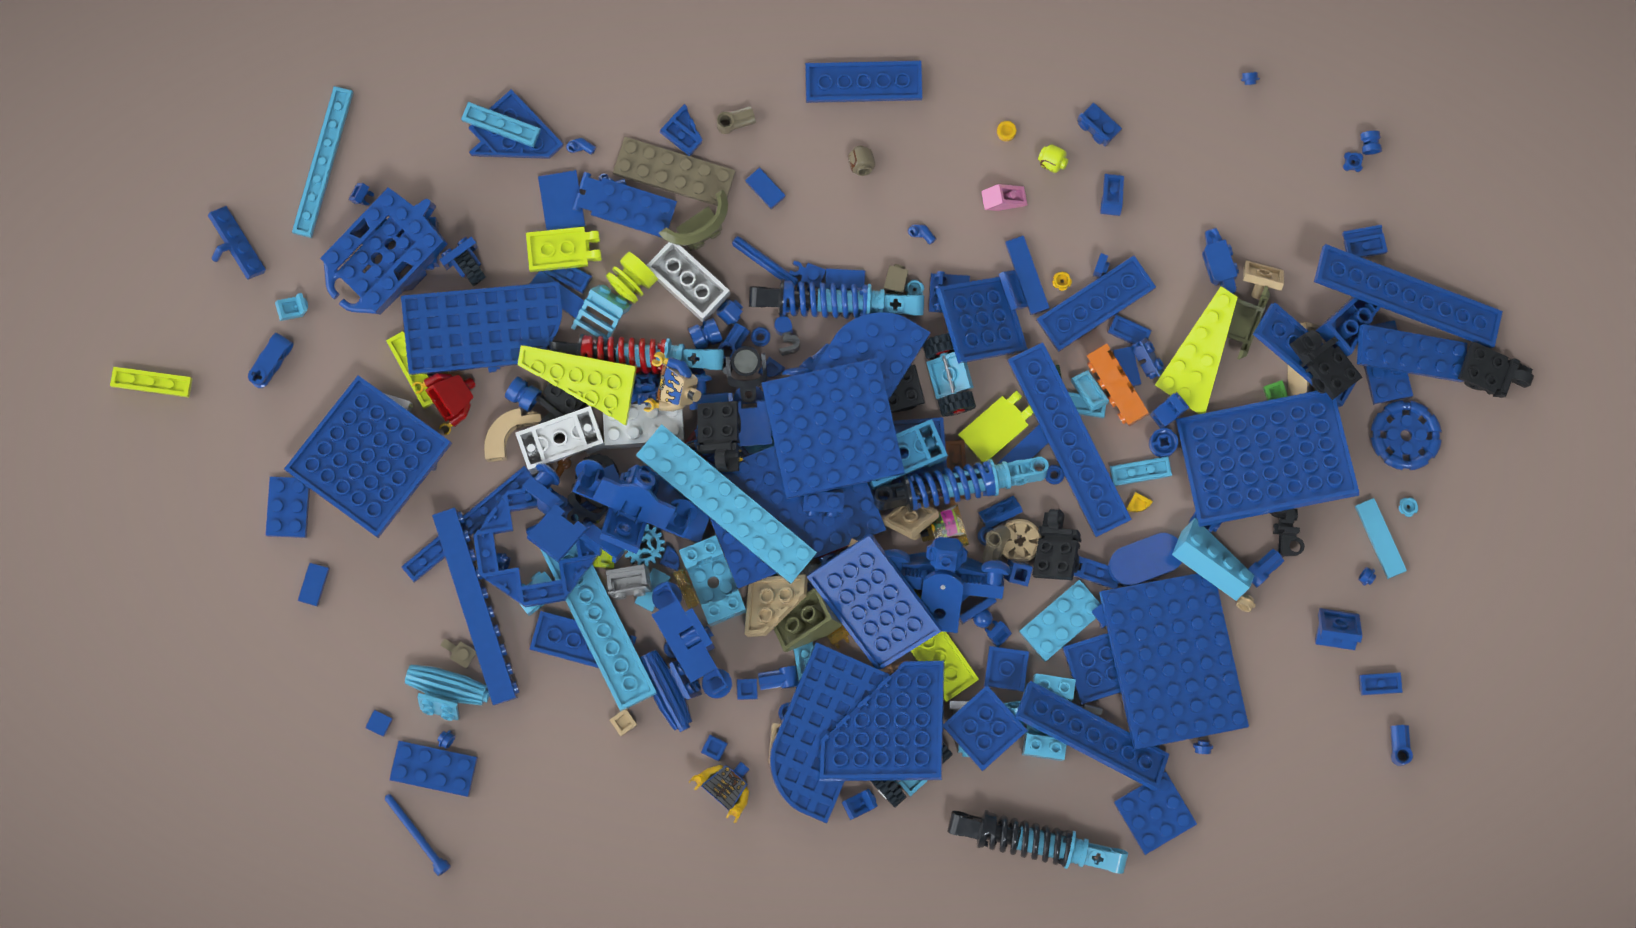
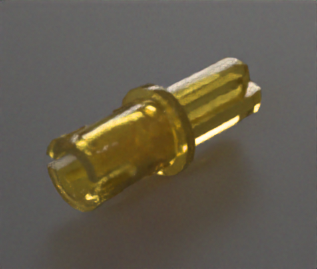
M685 569L674 572L673 575L681 590L687 608L691 609L698 606V601L692 589L694 586L690 584Z

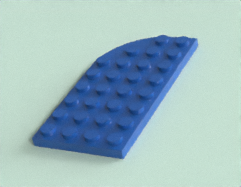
M559 282L401 296L409 375L518 365L521 345L546 349L550 341L552 342L555 338L562 319Z
M886 312L866 314L848 322L836 333L813 371L879 358L889 401L931 332L898 314Z
M817 642L813 647L772 743L770 769L777 790L792 808L827 823L845 781L820 780L821 739L826 734L831 733L836 728V725L845 716L850 715L857 708V705L868 695L870 696L878 688L877 686L890 674Z

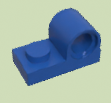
M1104 175L1100 214L1121 215L1124 176Z

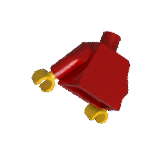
M436 373L424 379L422 383L418 381L413 383L412 387L420 384L422 387L420 391L415 392L416 394H421L424 388L427 387L425 391L444 420H449L448 423H442L439 426V429L445 425L449 427V430L444 435H448L451 432L452 426L456 427L467 417L471 407L470 401L474 398L470 391L475 388L473 379L467 378L463 381L460 375L452 376L450 373Z

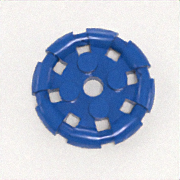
M1401 400L1386 405L1381 413H1377L1371 425V443L1375 453L1385 460V464L1398 470L1409 469L1411 471L1426 466L1431 458H1435L1441 446L1440 433H1442L1437 417L1435 414L1432 415L1426 406L1415 401L1403 402ZM1402 410H1409V415L1402 416ZM1389 415L1394 419L1391 423L1386 419ZM1420 416L1426 420L1424 424L1418 420ZM1402 431L1410 433L1411 438L1409 441L1401 438ZM1380 432H1386V438H1380ZM1427 433H1432V440H1426ZM1388 447L1394 452L1392 455L1386 451ZM1421 448L1426 452L1423 456L1418 453ZM1403 455H1409V461H1403Z

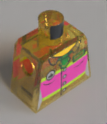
M958 504L940 511L939 518L930 524L931 528L925 529L920 533L923 542L935 540L938 537L958 539L963 546L969 545Z

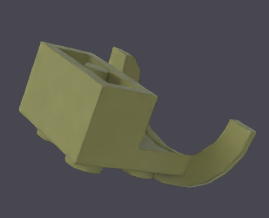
M724 190L715 194L718 200L715 215L708 206L676 227L677 233L666 227L659 232L660 236L670 243L686 245L690 251L700 249L706 240L719 236L722 230V223L728 211V200Z
M1267 286L1263 290L1258 305L1237 298L1227 334L1228 338L1243 343L1237 359L1244 358L1248 354L1254 338L1253 333L1259 325L1270 297Z

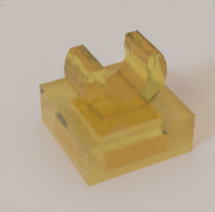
M844 626L826 636L831 644H834L838 649L840 648L838 641L844 639L846 643H849V638L847 637L849 633Z

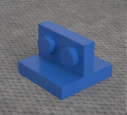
M1319 609V626L1315 637V644L1355 650L1357 642L1361 643L1362 640L1360 615Z

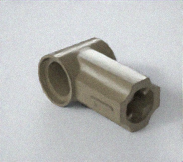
M751 106L732 112H722L717 117V129L722 134H729L735 129L756 123ZM728 120L730 125L723 126L720 122Z
M999 525L987 533L986 546L982 556L983 563L1001 559L1005 544L1011 536L1010 530L1006 526Z

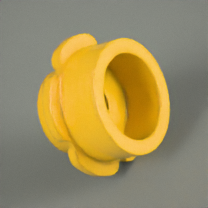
M1058 272L1053 276L1052 284L1060 291L1067 290V287L1071 286L1072 280L1068 273Z

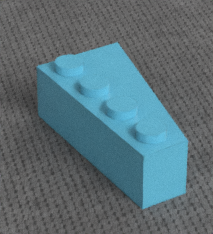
M1196 518L1181 531L1172 555L1237 601L1250 588L1254 575L1204 526L1199 527Z

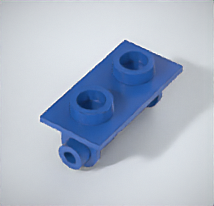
M1144 337L1140 343L1138 341L1132 344V351L1137 360L1140 361L1144 358L1146 362L1141 364L1146 376L1150 379L1157 377V375L1159 377L1164 372V364L1154 353L1155 348L1152 342Z

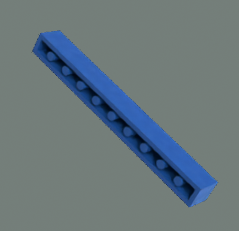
M456 508L434 514L432 517L492 704L496 706L518 698L517 693H520L517 682H513L511 674H514L511 663L506 662L505 655H507V650L504 643H500L498 636H501L498 624L494 625L492 617H495L492 605L488 606L486 599L489 598L486 586L482 587L480 580L483 578L479 575L478 568H476L474 563L477 558L474 549H470L468 544L471 539L468 530L464 531L462 525L465 522L462 511L458 512Z

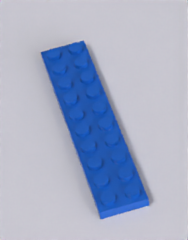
M1325 244L1322 246L1314 279L1315 283L1466 340L1479 343L1490 349L1495 347L1503 311Z
M1042 342L1008 359L1007 361L1094 536L1098 537L1132 520L1044 343Z

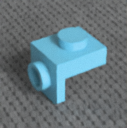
M298 293L296 297L281 299L275 302L280 321L303 317L308 309V302L306 298H303L302 293Z

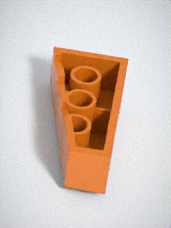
M1107 343L1086 355L1090 361L1087 365L1093 374L1097 372L1100 377L1097 381L1103 391L1107 389L1110 396L1107 398L1113 407H1118L1120 413L1117 415L1123 424L1127 423L1131 426L1150 415Z

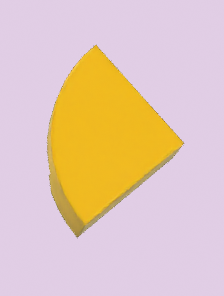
M1135 492L1127 507V511H1144L1153 501Z

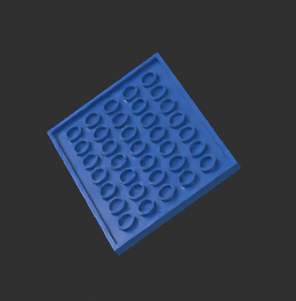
M1312 391L1176 419L1199 527L1359 496V489L1336 398L1332 400L1327 393L1322 394L1318 391Z
M775 446L744 457L742 461H739V471L720 472L816 551L817 554L812 559L848 546L851 539L859 541L870 533L875 535L886 530L879 510L874 504V498L867 482L844 487L843 514H839V517H827V513H819V516H807V512H803V496L786 499ZM710 518L738 589L777 574Z
M1197 573L1099 592L1134 750L1249 727L1219 591L1215 585Z

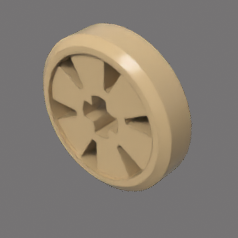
M1025 519L1009 521L1004 526L1010 530L1011 536L1005 544L1002 555L1007 560L1010 559L1025 563L1032 560L1036 556L1038 540L1042 538L1038 533L1039 529L1035 524ZM1017 536L1025 539L1022 546H1018V543L1015 544L1014 541L1017 540Z

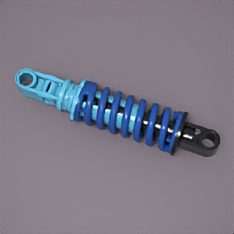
M781 279L779 288L750 286L749 307H778L780 317L785 316L789 310L792 316H797L799 308L803 317L808 316L810 308L813 317H818L819 312H822L824 318H828L830 312H832L834 318H839L840 312H842L845 319H849L851 313H853L854 318L879 312L923 315L924 295L885 294L884 289H880V291L872 290L871 284H863L861 288H857L855 284H852L849 290H847L846 285L842 283L838 290L835 283L829 284L827 289L825 283L821 282L818 285V290L815 291L814 282H809L807 290H805V285L802 281L798 282L797 290H795V285L792 281ZM894 299H898V302L901 303V305L897 306V309L890 305V302H893Z
M1043 457L1016 460L1009 463L1003 461L997 465H994L992 459H988L983 462V465L980 462H976L973 467L970 464H965L963 469L960 466H955L953 471L950 468H945L942 473L939 470H934L932 476L929 472H924L922 477L918 474L911 476L903 475L902 483L878 487L875 491L874 504L879 510L906 506L908 512H913L921 508V503H918L919 500H922L924 508H928V499L933 498L934 505L939 506L940 496H943L945 504L950 503L951 497H954L955 502H960V496L964 495L966 500H970L973 493L976 498H981V492H983V496H997L1001 488L1010 489L1014 485L1018 486L1044 480L1049 464ZM1035 467H1040L1043 470L1037 471L1035 470ZM886 496L888 499L881 500L879 497Z

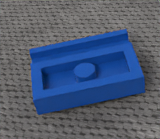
M1382 225L1343 231L1342 233L1345 249L1348 253L1364 258L1388 252L1384 233L1382 232Z

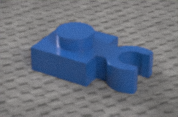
M794 261L793 265L797 266L799 270L797 272L790 270L789 273L794 277L801 276V281L804 284L808 285L809 282H814L815 288L818 289L826 269L810 263L805 268L800 262Z

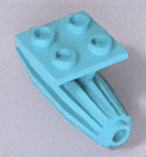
M411 664L405 677V684L425 693H418L417 696L420 710L427 715H440L448 721L453 719L459 720L457 703L483 705L484 702H488L490 697L486 685L465 675L437 667Z

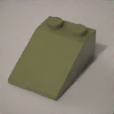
M814 588L774 628V631L783 651L788 652L826 637L843 625Z

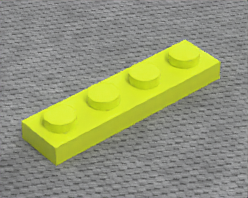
M404 331L386 340L411 387L414 382L422 383L424 379L429 377L427 373L409 375ZM420 384L412 387L414 392L420 391L422 388ZM427 387L424 388L421 394H416L424 409L434 404L425 391Z
M113 367L110 386L189 398L192 378Z

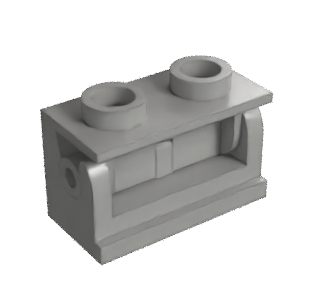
M644 564L606 571L608 590L611 591L608 594L616 600L626 599L628 595L639 597L646 595V592H652L650 570Z

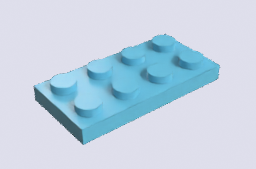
M1078 580L1023 627L1019 633L1046 662L1096 619L1092 614V610L1098 607L1100 602Z

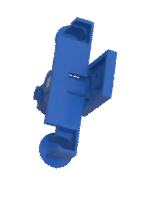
M671 582L660 583L653 589L652 593L653 604L659 609V611L652 614V617L690 683L703 677L702 688L709 697L722 698L726 696L731 690L732 679L725 670L717 668L708 653L715 648L711 641V637L714 636L708 625L706 627L702 626L693 608L686 612L680 604L682 593L677 585Z

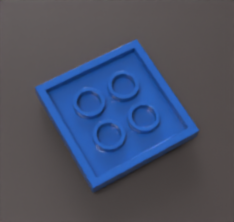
M1108 633L1062 647L1072 679H1076L1075 688L1081 705L1121 692Z
M988 685L943 724V728L981 771L985 770L1028 731Z
M1167 772L1163 773L1157 790L1154 791L1141 785L1113 802L1144 855L1197 825Z

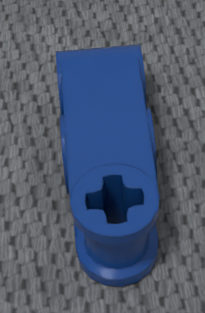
M274 333L249 371V381L257 388L266 387L281 367L286 356L291 352L294 343L282 335ZM256 376H262V379H261V380H259V379L256 380L255 377H256Z

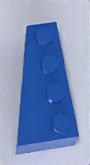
M1352 297L1316 331L1325 342L1335 336L1338 341L1332 346L1334 348L1339 346L1343 353L1349 356L1353 353L1358 343L1359 326L1363 324L1370 325L1373 317L1381 307Z

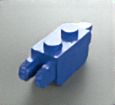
M1217 228L1207 230L1204 233L1206 247L1202 257L1210 281L1215 286L1220 285L1235 294L1237 290L1235 279L1238 276L1237 274H1239L1237 263H1233L1231 257L1233 255L1232 247L1230 244L1227 245L1226 239L1222 240Z

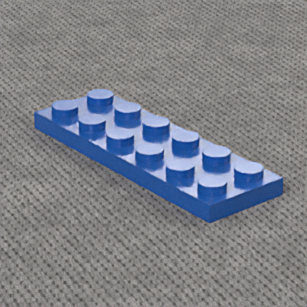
M921 61L805 63L806 103L922 100Z
M1133 255L1037 318L1036 321L1056 350L1060 352L1153 291L1156 286Z
M1272 303L1253 335L1312 385V378L1314 376L1310 371L1306 373L1305 370L1308 369V366H1301L1303 362L1290 346L1292 342L1308 332V330L1278 304ZM1355 384L1336 397L1338 407L1344 405Z
M1365 324L1359 326L1357 365L1464 382L1458 379L1467 355L1466 342Z

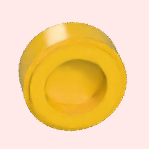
M1010 121L1001 122L997 128V136L1002 141H1011L1016 135V126Z

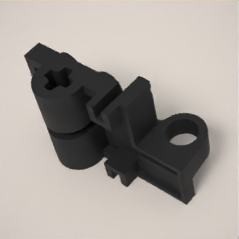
M1310 330L1292 342L1290 346L1303 362L1301 366H1308V369L1305 370L1306 373L1310 371L1314 376L1312 378V385L1316 391L1322 394L1327 393L1333 400L1363 377L1340 347L1334 348L1332 346L1338 341L1335 336L1321 346L1322 339L1316 331Z
M1471 342L1458 379L1464 381V384L1472 389L1484 390L1489 395L1493 394V397L1503 398L1507 396L1511 382L1526 388L1531 386L1534 375L1531 374L1533 369L1522 365L1520 360L1515 358L1508 360L1509 357L1479 343Z
M916 365L909 367L890 397L891 414L896 411H907L918 405L925 404Z
M551 383L543 391L546 397L538 395L535 399L549 411L539 424L578 411L587 405ZM558 433V434L554 437V440H556V439L560 436L561 433Z
M738 402L697 404L698 443L700 444L697 445V452L699 454L715 453V466L719 472L739 471L740 446L737 443H740L741 418L738 413Z
M1294 508L1270 513L1272 516L1280 518L1279 524L1275 523L1273 525V534L1279 535L1278 552L1282 558L1284 556H1297L1304 551L1305 544L1302 539L1296 536L1300 532V528L1293 527L1294 521H1297L1298 509ZM1292 541H1296L1300 544V550L1298 552H1294L1290 549V543Z
M1050 509L1049 512L1044 513L1043 524L1039 526L1038 530L1042 538L1038 540L1032 573L1034 578L1073 580L1074 573L1078 571V549L1081 547L1078 542L1082 541L1080 538L1081 534L1078 530L1063 529L1065 515L1061 510Z

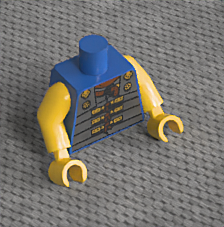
M742 762L734 770L730 769L727 765H716L693 776L689 783L691 781L697 783L694 790L702 786L729 810L726 816L727 819L729 815L735 816L736 819L733 823H736L748 803V784L742 778L750 769Z

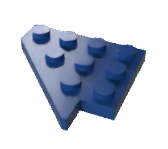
M512 89L489 110L540 128L541 131L534 148L474 125L468 127L480 141L469 151L471 156L550 159L564 146Z

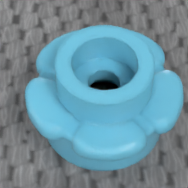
M911 280L906 284L905 291L907 294L923 295L924 285L918 280Z
M1411 497L1403 498L1400 501L1399 511L1401 514H1405L1406 517H1411L1414 513H1417L1418 504Z

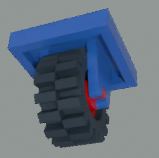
M471 236L469 239L467 237L461 239L455 249H447L441 254L442 258L439 260L446 270L454 266L462 278L466 276L474 287L484 280L486 276L479 268L482 264L473 253V251L478 249V246Z

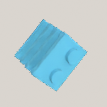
M597 285L590 289L589 295L585 299L571 328L575 330L577 326H580L596 337L603 336L604 345H607L608 338L612 336L622 315L630 310L632 304L621 295L612 293L609 287ZM590 306L613 320L612 326L587 311V307ZM582 316L608 331L607 335L582 321Z

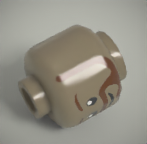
M857 146L848 155L852 172L859 176L870 174L875 167L873 153L867 147Z

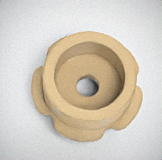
M1247 594L1241 596L1236 604L1240 610L1245 612H1251L1252 608L1256 606L1254 599Z

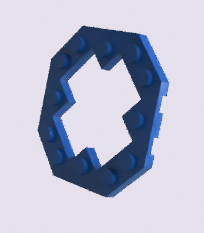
M549 487L552 493L565 502L562 509L564 511L572 510L567 502V498ZM522 489L507 491L499 504L485 519L486 521L481 528L473 535L479 575L525 608L565 601L598 555L579 539L576 543L578 557L563 559L559 562L561 580L522 586L519 567L499 571L494 534L513 531L511 512L537 508V499L528 492L523 494Z

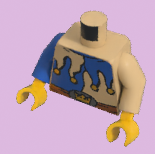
M662 352L655 353L654 357H658L660 361L653 359L652 364L660 366L664 363L656 398L659 402L648 398L644 402L651 403L652 407H645L644 411L650 412L654 408H659V411H676L683 409L686 405L699 401L701 392L696 389L698 379L691 372L687 363L672 357L665 358Z

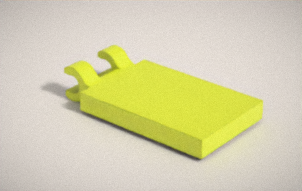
M584 227L526 233L530 272L587 267L588 261H602L600 250L590 251L589 242H600L599 231L585 232Z
M1018 391L1014 392L1007 400L1003 396L1000 397L958 434L960 439L964 440V443L982 463L994 457L1028 427L1025 421L1034 413L1030 405L1022 413L1014 405L1022 397Z

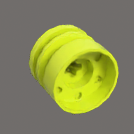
M628 252L620 260L624 269L621 270L614 266L612 270L617 277L608 272L606 278L618 294L635 304L638 298L634 292L640 297L644 295L639 286L642 285L650 289L658 278L638 257Z

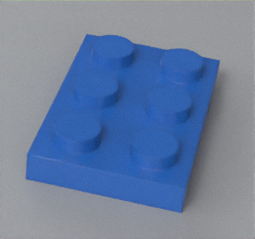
M270 477L266 536L307 538L310 488L298 479Z

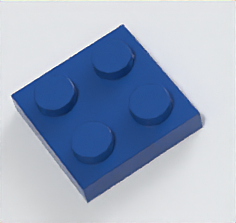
M989 646L984 686L988 685V687L1024 692L1029 652Z

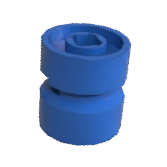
M714 318L703 321L702 326L696 324L688 328L696 349L708 348L709 343L715 345L723 341Z
M517 376L508 387L505 398L512 403L518 402L520 408L530 412L537 403L535 399L538 395H541L542 391L533 385L528 387V382Z

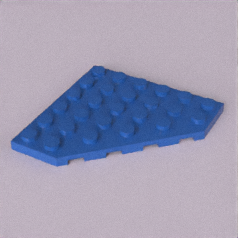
M904 661L891 676H888L877 686L878 688L870 696L868 695L850 715L845 716L831 733L826 734L821 739L820 780H942L944 661Z

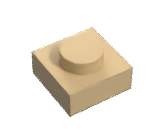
M627 709L610 719V722L621 737L637 726V723Z

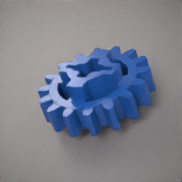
M642 371L641 374L636 373L631 403L637 401L638 405H641L643 402L647 406L649 402L644 401L648 398L656 401L660 383L659 374L652 375V371L648 374Z

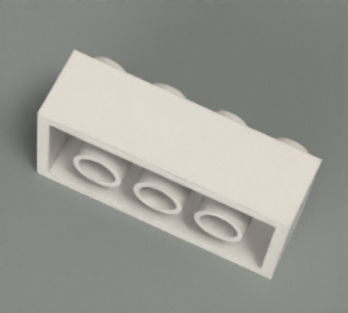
M668 242L646 265L658 278L657 281L702 322L708 320L724 301L731 296L730 290L680 245Z
M651 403L647 406L645 404H631L627 425H623L603 412L604 443L606 449L643 447L661 424L682 442H685L683 409L659 411V408H654L652 411L646 412L644 408H651Z

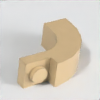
M519 408L508 411L496 419L488 430L485 439L484 451L486 461L507 460L506 444L511 433L522 427L538 425L543 419L542 415L538 414V412H527L523 416V411Z

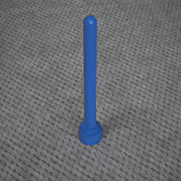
M386 795L385 801L433 862V870L437 876L445 873L451 867L448 861L438 857L392 795Z

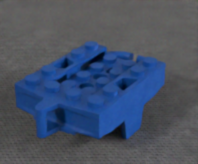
M388 187L320 258L324 262L325 283L331 297L336 299L340 295L334 285L335 281L341 278L360 296V300L354 304L349 303L345 299L341 300L339 303L341 307L350 312L381 315L404 291L413 290L427 275L425 269L448 245L429 220L436 208V204L429 199H424L413 206ZM388 216H390L379 228H377ZM403 229L405 232L400 237H398L397 235ZM395 240L396 246L390 250L389 243ZM361 244H363V245L352 255V257L338 270V268L349 258V256H350ZM381 254L382 261L376 264L375 258ZM408 264L413 266L411 270L401 279L400 273L406 268V266ZM368 265H370L371 267L366 272H364L363 270Z

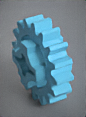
M647 524L644 531L646 535L643 536L641 542L645 543L647 541L649 549L643 548L640 550V547L637 554L628 551L625 555L626 559L632 557L631 564L637 561L638 565L645 563L649 567V562L651 561L653 564H656V557L662 558L659 553L665 552V548L661 547V545L665 544V540H660L663 535L662 533L656 534V527L650 530V525ZM654 537L657 541L656 549L652 547V541L654 540ZM646 554H650V555H651V556L648 557V558H641L643 555H646Z

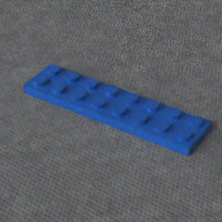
M1032 681L1027 683L1015 716L1016 719L1154 791L1159 788L1170 755L1169 753L1156 746L1134 750L1129 732Z

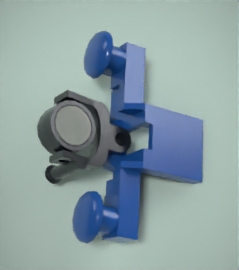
M746 345L737 348L731 360L730 356H726V362L723 363L722 371L727 375L728 384L732 387H739L734 394V400L732 392L707 393L706 381L713 380L712 377L709 375H695L698 379L696 389L701 392V398L689 406L690 410L697 409V404L737 401L738 413L741 418L740 443L737 444L740 447L772 444L771 425L764 393L758 387L762 385V382H767L766 355L761 353L762 358H760V354L755 348ZM762 362L763 374L759 378L737 380L731 376L733 369L741 376L753 375L758 371ZM794 367L784 370L782 375H789L790 377L809 373L811 370L805 367ZM751 391L752 396L747 397L745 392ZM757 403V407L741 408L742 404Z

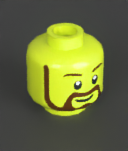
M1053 144L1047 147L1044 146L1038 157L1041 167L1053 173L1059 172L1060 169L1064 170L1069 161L1066 158L1067 152Z

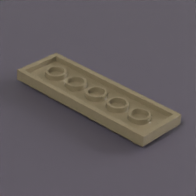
M625 137L613 170L614 175L714 206H718L715 194L721 190H724L728 197L736 173L735 170Z

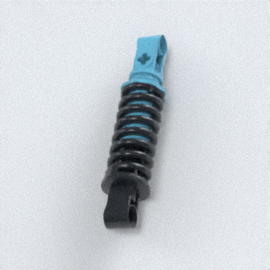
M985 810L982 817L961 811H952L947 832L956 836L977 839V848L988 847L989 843V849L994 850L997 842H999L1000 852L1002 853L1006 851L1007 845H1011V855H1015L1017 850L1021 851V857L1023 858L1027 856L1028 852L1032 853V860H1037L1038 855H1042L1044 863L1048 862L1050 857L1053 858L1054 865L1061 864L1066 869L1071 863L1078 864L1079 867L1088 865L1113 873H1124L1128 858L1127 851L1089 843V839L1085 838L1084 840L1076 838V831L1066 830L1064 832L1059 828H1054L1051 832L1048 825L1043 826L1040 830L1038 823H1033L1029 828V822L1026 820L1022 821L1019 826L1017 818H1012L1008 824V818L1005 815L1001 816L997 823L998 816L988 810ZM1097 853H1100L1101 856H1099L1098 859H1095L1094 856H1096Z

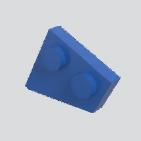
M685 104L660 130L664 137L688 156H691L702 144V138L696 130V125L693 119H691Z

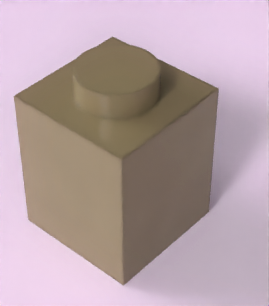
M894 264V266L889 265L884 285L885 293L903 295L908 276V270L904 266Z

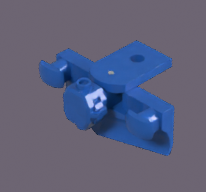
M938 537L931 545L927 546V552L907 554L905 551L898 549L885 550L913 589L922 590L921 601L942 627V632L958 633L962 595L1002 599L1004 591L1003 574L1008 575L1011 572L1010 567L1004 562L991 560L981 563L967 557V550L956 538ZM941 608L945 610V613L938 615L934 611Z

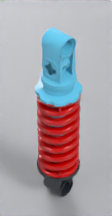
M581 334L578 343L550 341L549 350L637 366L636 373L642 370L645 374H648L651 369L654 374H661L664 363L660 366L652 364L653 359L660 361L658 357H654L657 352L664 353L665 358L672 357L687 363L689 368L723 370L724 350L687 349L684 344H679V346L672 345L670 338L662 339L658 345H656V340L652 338L650 339V345H645L646 340L644 338L639 340V344H635V339L631 337L628 344L625 343L623 337H620L617 346H615L614 337L612 336L608 338V345H604L603 336H599L596 345V340L591 335ZM694 353H696V357H699L700 359L696 361V363H694V360L690 359V357L693 356Z

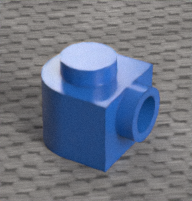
M726 299L718 308L716 314L727 325L735 324L741 317L740 314L743 312V306L736 300Z

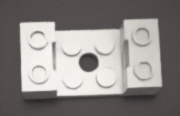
M591 406L515 433L527 468L531 474L538 473L536 465L539 463L550 467V463L584 451L587 454H591L606 448ZM558 433L565 435V441L561 444L554 441V437Z

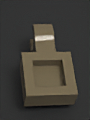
M444 639L440 645L452 652L450 659L466 669L476 656V651L461 641L456 646Z

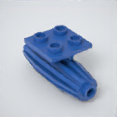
M657 650L640 657L657 692L653 698L660 712L674 731L678 729L679 732L690 728L689 723L692 722L685 698L689 700L702 695L700 683L697 680L690 683L678 661L669 663L671 667L669 668Z

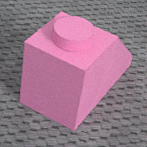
M998 184L981 191L985 210L1001 211L1028 205L1024 186Z

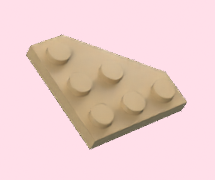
M805 574L798 575L792 584L781 576L767 577L749 584L745 635L747 637L766 636L807 596V576Z

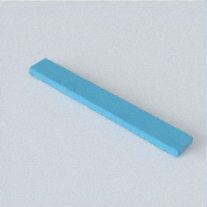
M333 87L293 226V234L309 238L313 236L354 92L352 90Z

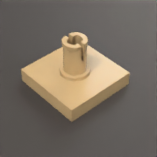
M1246 260L1243 267V281L1254 283L1251 296L1255 299H1260L1265 286L1282 291L1284 270Z
M921 503V508L913 512H908L907 507L902 506L897 507L883 518V523L885 526L910 539L917 540L921 537L920 533L939 518V512L932 507L924 508L923 503Z

